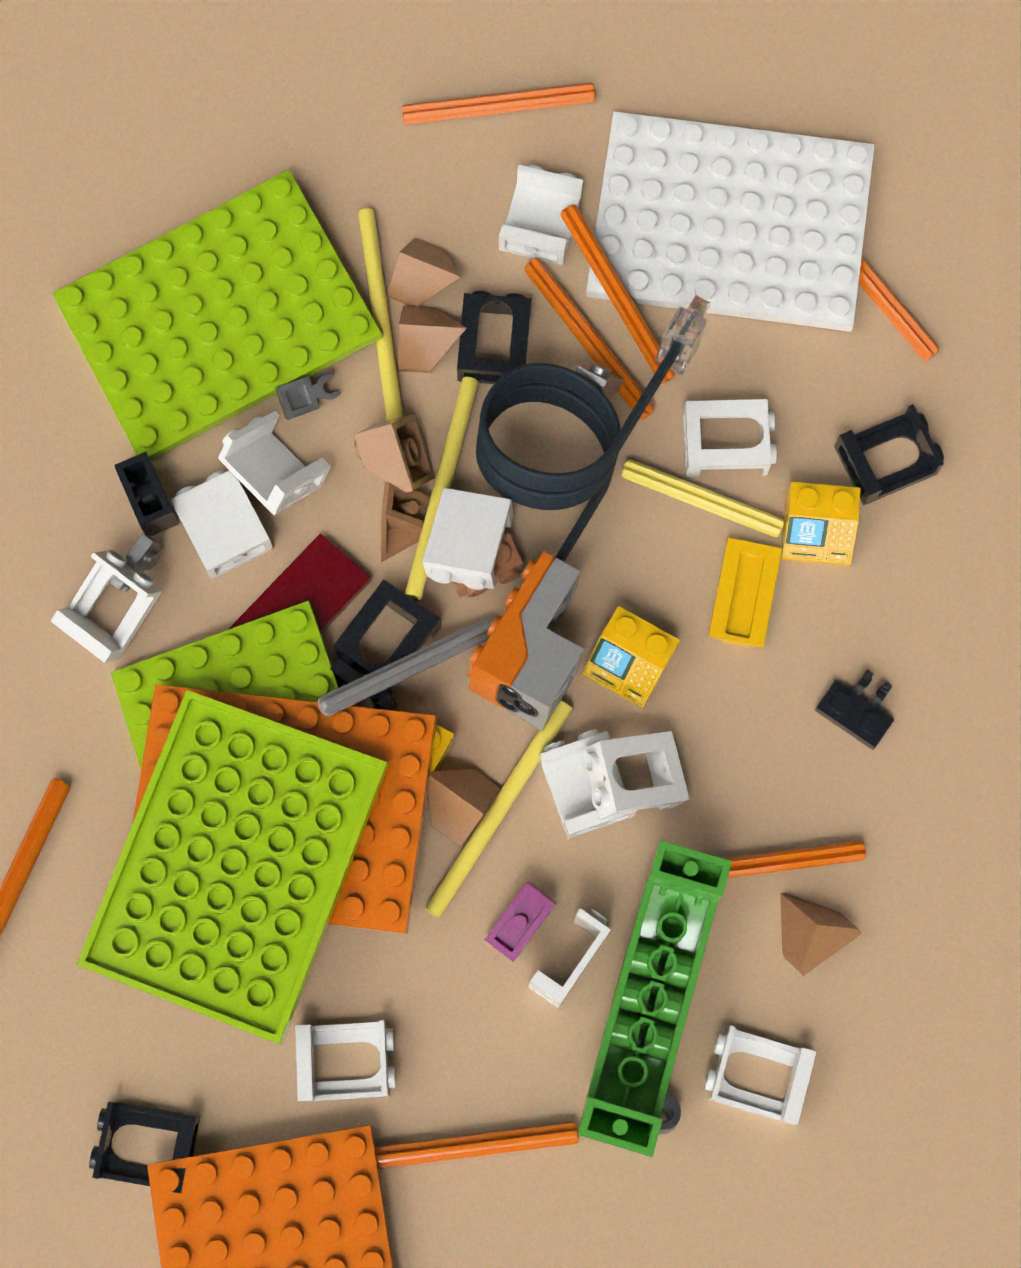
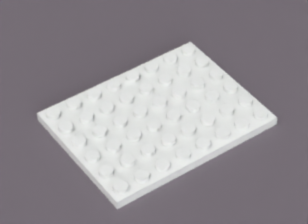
M613 111L595 238L631 299L636 304L698 311L702 304L706 306L704 313L852 332L875 144ZM590 267L586 297L610 300Z

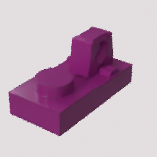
M527 881L487 935L485 941L514 962L557 902L530 881Z

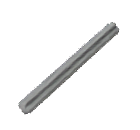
M489 616L319 697L317 702L320 712L329 717L487 641L489 635H487L488 629L495 618Z

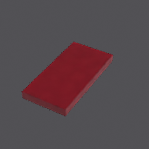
M320 533L229 629L309 601L322 634L372 581L371 577Z

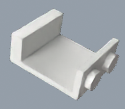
M519 165L517 169V184L506 224H502L499 233V250L563 265L571 233L561 218V211L573 204L579 208L583 191V180L570 173L557 174L548 172L536 165Z
M276 411L264 417L257 416L248 426L240 430L237 428L231 430L222 441L224 446L218 457L273 515L320 489L331 469V466L323 458L305 467L272 434L280 416Z
M224 470L215 472L207 478L206 482L196 487H185L177 492L176 497L170 499L211 580L273 549L271 541L238 478L230 470L227 472Z
M443 488L422 561L427 577L443 584L450 581L463 583L467 587L476 590H482L484 587L495 589L494 566L505 527L511 528L514 519L511 499Z
M594 729L577 736L578 741L565 745L564 741L552 743L544 747L545 752L540 754V764L568 840L632 818L637 812L635 810L616 813L606 819L599 820L597 809L593 805L592 788L589 776L583 765V750L598 741L609 740L608 731L598 733V730ZM614 762L612 768L613 777L616 783L625 789L616 762Z
M580 908L575 916L574 923L596 937V939L563 987L537 970L529 982L528 988L556 1008H559L607 938L611 930L606 926L608 920L591 908L588 912Z

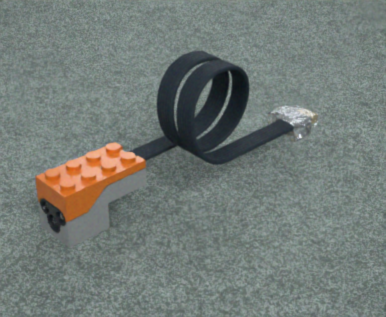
M695 295L687 309L683 307L678 308L663 332L662 344L655 359L660 366L622 428L617 413L606 395L583 375L560 365L529 363L515 367L502 375L494 383L484 399L476 442V459L482 475L493 489L517 504L540 510L566 509L590 499L555 558L543 551L537 562L533 559L530 560L523 572L522 578L524 581L520 589L513 588L505 602L507 608L502 618L497 615L487 632L489 638L485 647L479 644L469 661L472 664L467 676L471 677L470 691L542 731L576 676L584 648L553 632L574 597L581 572L564 561L606 494L619 451L669 369L682 375L696 353L707 320L703 317L711 302ZM526 402L547 403L563 408L582 420L599 440L604 454L597 461L580 470L566 473L541 472L527 468L506 456L494 443L489 428L502 412L514 405Z

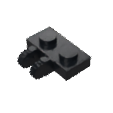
M867 669L853 691L835 680L814 711L874 750L895 719L878 709L892 688V685L885 682L884 685L879 687L871 703L859 696L863 689L867 688L874 675V673Z

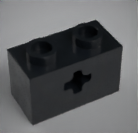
M147 452L114 465L137 521L145 535L151 537L179 525Z

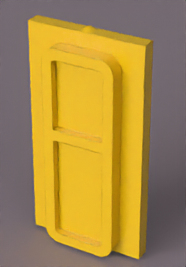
M730 537L727 538L708 637L745 647H764L782 548Z

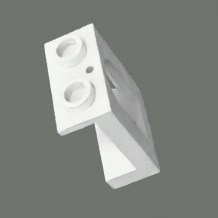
M768 399L685 401L682 413L685 477H699L701 470L762 468V475H767L771 464H776V444L770 443V431H774L775 417L774 411H768ZM700 419H754L759 423L760 444L744 449H702Z
M114 550L92 553L91 558L97 562L68 608L57 610L51 619L53 624L104 663L121 658L162 593V590L154 585L155 581L150 575L140 570L135 571L126 564L127 559ZM115 575L138 592L115 633L111 636L87 618L110 579Z
M672 731L602 740L583 750V765L589 776L592 788V802L597 809L599 820L606 819L616 813L647 808L671 809L690 800ZM646 754L654 787L639 790H625L621 788L613 777L612 768L614 762L620 757Z
M385 1020L318 1026L295 1025L297 1095L299 1102L389 1097V1089L396 1088L395 1066H388L387 1051H394L393 1028H386ZM366 1042L373 1044L380 1051L381 1067L371 1078L315 1082L314 1045Z
M733 1026L727 1027L725 1033L719 1032L714 1047V1054L719 1055L716 1069L709 1068L704 1085V1090L710 1091L708 1100L790 1125H798L816 1051L803 1047H792L736 1030V1027ZM735 1052H745L791 1066L792 1070L784 1101L773 1100L729 1085L723 1075L728 1056Z

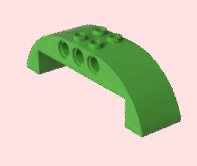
M662 840L659 841L602 1035L578 1135L653 1157L663 1120L660 1118L717 903L723 897L732 861Z

